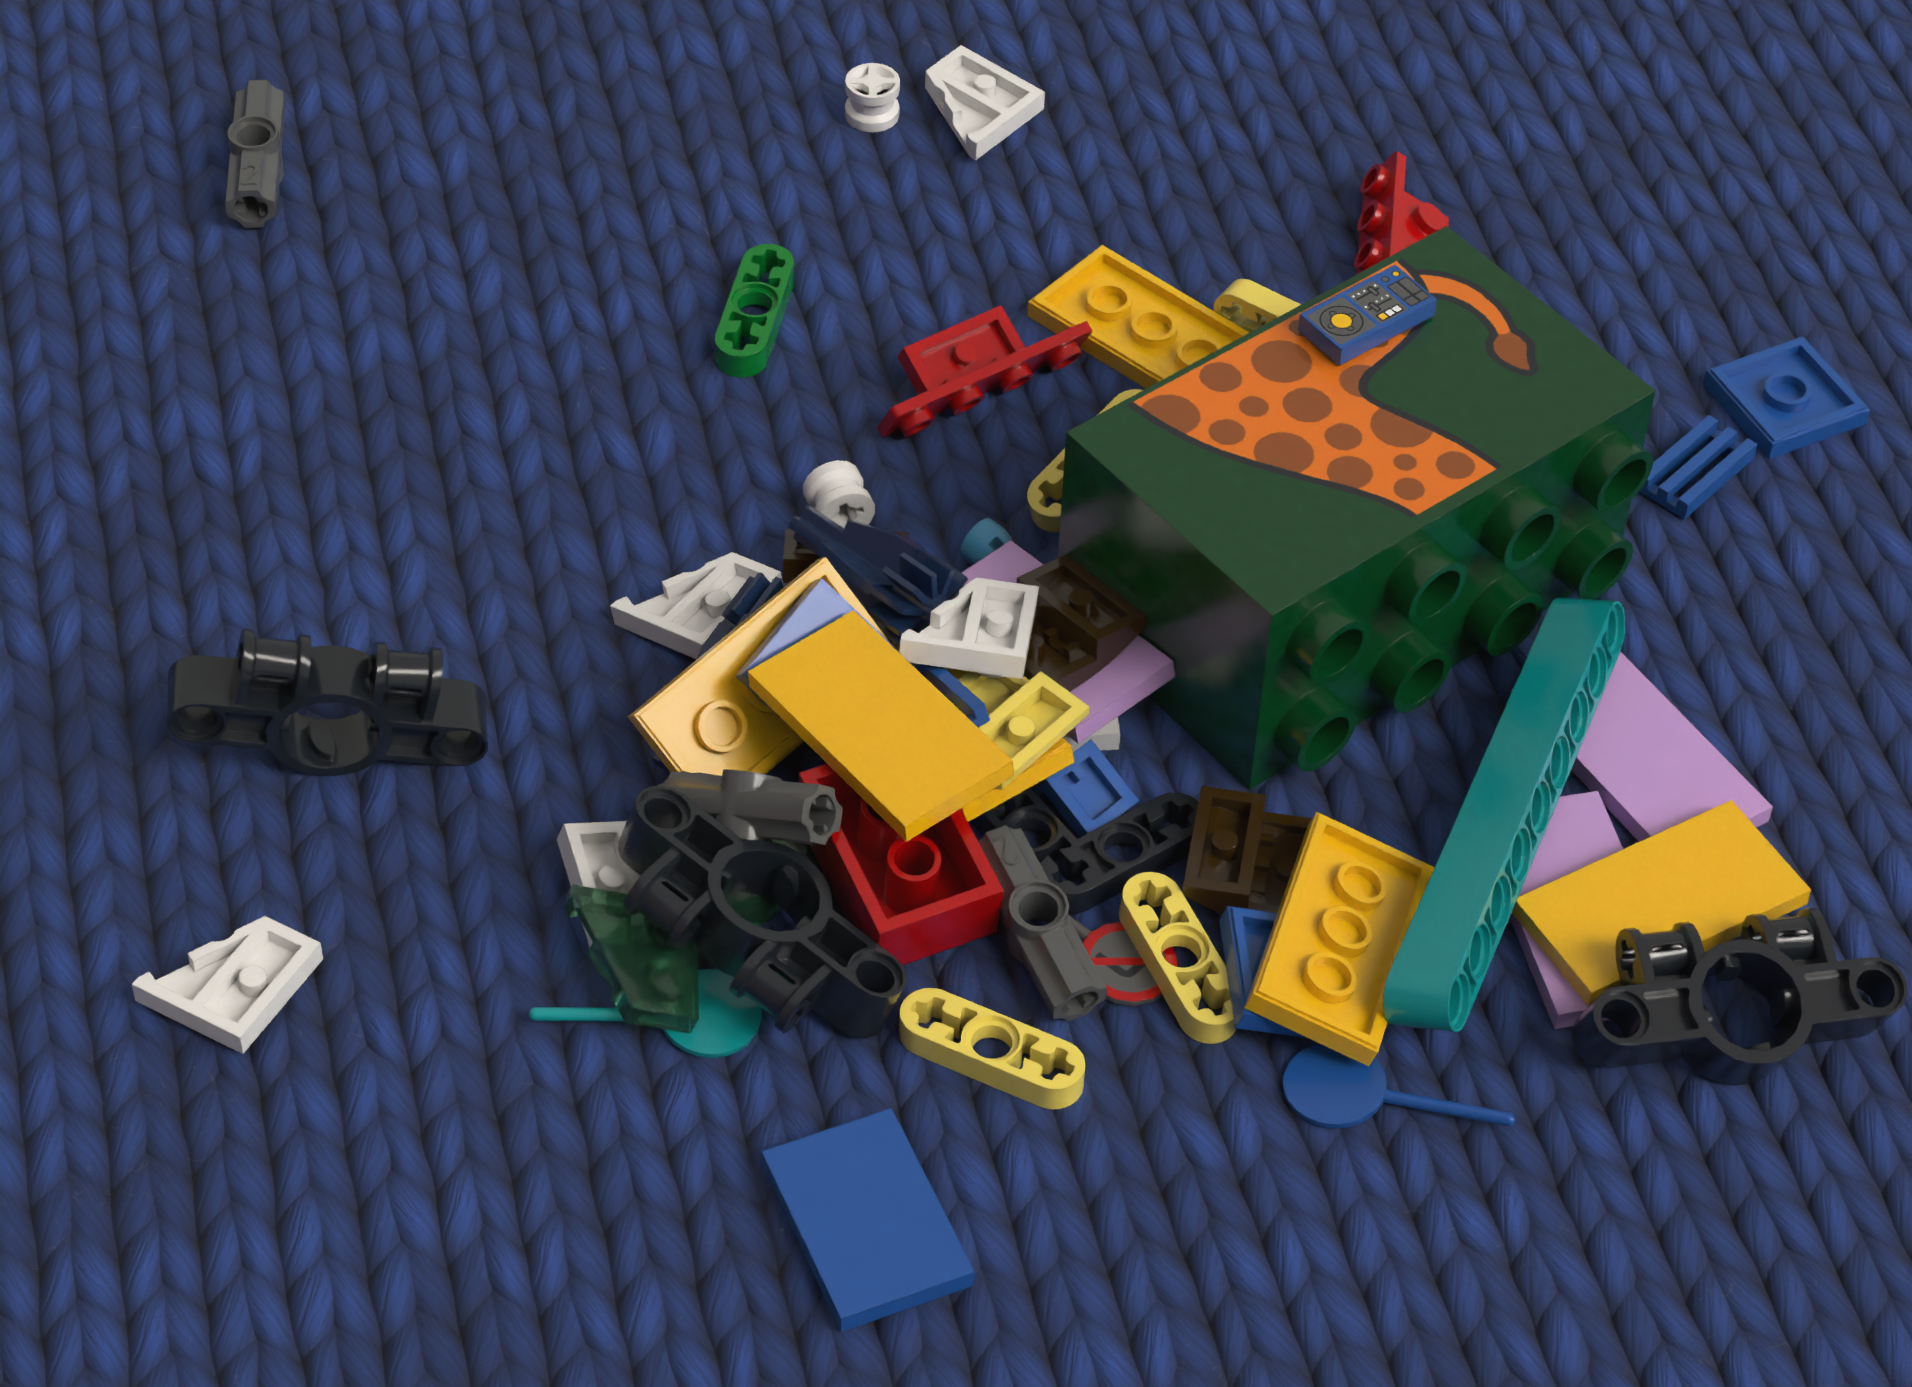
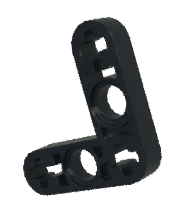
M1028 788L1005 801V806L1001 803L974 818L971 822L983 836L986 832L1005 825L1012 829L1021 828L1022 831L1035 830L1047 836L1049 840L1047 843L1031 848L1049 881L1059 886L1066 894L1069 903L1068 915H1076L1088 911L1123 892L1126 882L1131 877L1143 872L1158 873L1188 857L1199 801L1183 793H1166L1077 839L1031 788ZM1169 821L1171 823L1170 825L1164 827V822ZM1186 824L1187 828L1182 829L1180 826ZM1126 844L1138 850L1140 856L1133 861L1119 862L1110 858L1105 851L1111 846ZM1060 873L1066 881L1058 883V874ZM1078 880H1081V884H1080V885H1077V886H1076V885L1073 883V882H1076V881H1078Z

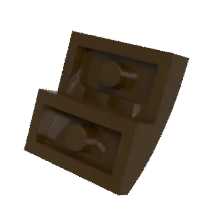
M1066 554L1017 577V583L1039 586L1036 613L1024 670V677L1028 680H1031L1041 671L1071 692L1114 660L1147 626L1146 614Z
M1201 786L1183 883V895L1220 914H1223L1227 906L1278 913L1304 835L1312 818L1265 812V794Z

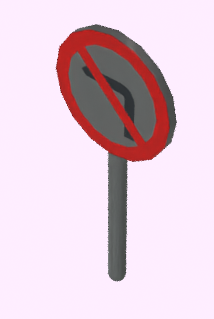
M1068 915L1107 987L1106 1000L1116 1004L1137 1006L1153 1003L1163 996L1121 922L1104 924L1091 931ZM1173 947L1165 949L1162 952L1164 959L1171 965L1178 967V959Z

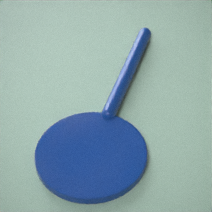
M1320 1043L1311 1045L1297 1053L1288 1063L1283 1076V1092L1290 1108L1305 1121L1325 1128H1346L1360 1124L1372 1117L1379 1110L1382 1103L1505 1126H1512L1516 1121L1515 1115L1510 1112L1386 1089L1387 1081L1384 1069L1376 1058H1374L1370 1066H1366Z

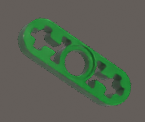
M760 244L750 248L742 258L715 334L716 365L726 375L737 378L751 377L763 371L768 363L794 286V258L791 252L782 246ZM766 271H770L768 284L760 282V277H763ZM749 305H761L767 307L769 311L761 315H748L743 313L741 309ZM742 336L750 338V344H746L743 350H739Z

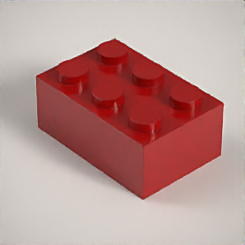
M828 764L799 773L798 783L820 784L835 788V797L843 807L839 831L834 832L828 838L826 845L815 844L810 846L846 919L891 953L902 965L997 932L1004 890L961 809L906 842Z

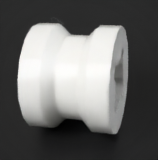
M866 63L852 68L847 73L845 79V91L849 97L845 104L847 122L860 131L872 133L885 131L893 127L898 122L900 115V106L896 99L900 91L898 73L891 67L878 63Z
M836 460L815 468L807 476L803 484V495L808 505L845 528L847 520L858 521L868 525L875 514V504L868 491L863 488V478L856 465L848 461Z

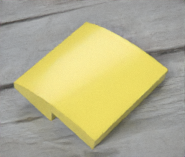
M968 671L958 679L985 704L990 721L980 726L979 729L1013 760L1014 776L995 787V789L1002 790L1089 715L1090 706L1041 671L1031 680L1024 676L1023 679L1011 677L990 678Z

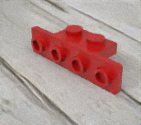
M1395 151L1382 165H1373L1362 180L1360 192L1363 194L1362 211L1357 223V229L1360 231L1359 247L1354 260V267L1357 269L1356 275L1445 226L1449 228V217L1442 214L1436 206L1422 202L1404 191L1406 156L1398 151Z
M1000 305L908 345L901 350L897 358L918 395L891 407L877 429L882 438H886L899 431L903 433L904 437L912 436L930 426L935 421L934 416L948 409H951L954 415L966 412L984 400V393L998 387L1002 389L1003 393L1013 391L1031 380L1034 376V371L1049 365L1052 371L1060 370L1076 361L1082 355L1080 347L1093 331L1088 322L1085 321L1025 347L1005 310Z

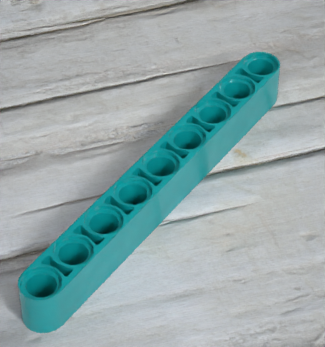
M1555 598L1550 604L1388 973L1384 988L1383 1008L1385 1018L1389 1024L1456 1033L1462 1030L1621 652L1625 636V614L1623 606L1619 601Z

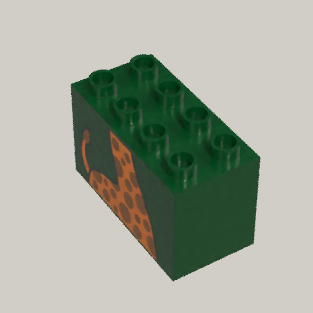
M1445 226L1067 431L1058 558L1066 554L1147 615V626L1141 631L1139 636L1173 660L1175 677L1148 696L1248 790H1251L1293 763L1303 771H1313L1324 766L1344 748L1357 724L1389 705L1400 713H1407L1419 708L1438 691L1451 667L1482 648L1492 656H1501L1512 651L1528 637L1538 623L1542 612L1549 608L1555 598H1566L1574 593L1580 599L1594 600L1614 586L1627 569L1633 555V545L1624 537L1631 500L1646 483L1653 466V457L1643 446L1656 390L1454 231ZM1393 265L1398 266L1437 299L1434 316L1340 366L1298 331L1301 313Z

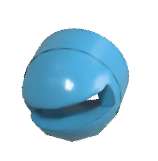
M985 518L979 521L965 537L960 550L961 558L974 565L1010 540L1013 542V538L1001 525L991 518Z

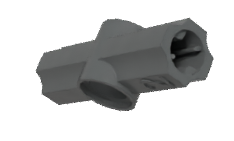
M249 80L246 87L236 91L233 123L227 131L230 159L225 208L227 217L237 220L244 228L264 227L266 221L277 216L279 183L284 177L282 144L286 99L284 91L272 86L268 80Z
M724 769L722 776L701 772L671 771L668 779L664 783L657 785L673 788L682 793L743 841L780 840L788 843L826 845L828 838L834 832L839 831L843 807L835 797V788L820 784L787 782L775 776Z
M1005 825L986 832L978 842L1004 890L999 918L1006 929L1005 941L1008 951L1015 959L1024 963L1053 1019L1061 1018L1069 1022L1089 1014L1097 1004L1106 999L1107 987L1068 916L1069 903L1066 894L1059 886L1049 881L1021 828L1012 829ZM1032 919L1043 920L1048 925L1034 926L1025 921Z

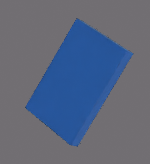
M892 1108L761 1151L762 1167L840 1332L974 1286L975 1271Z

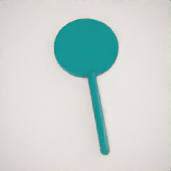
M701 969L686 973L674 980L663 993L659 1008L534 1007L530 1009L529 1017L533 1021L660 1022L667 1038L679 1049L699 1057L719 1058L737 1053L754 1039L760 1027L761 1007L746 995L737 998L730 993L729 988L734 979L733 976L721 970Z

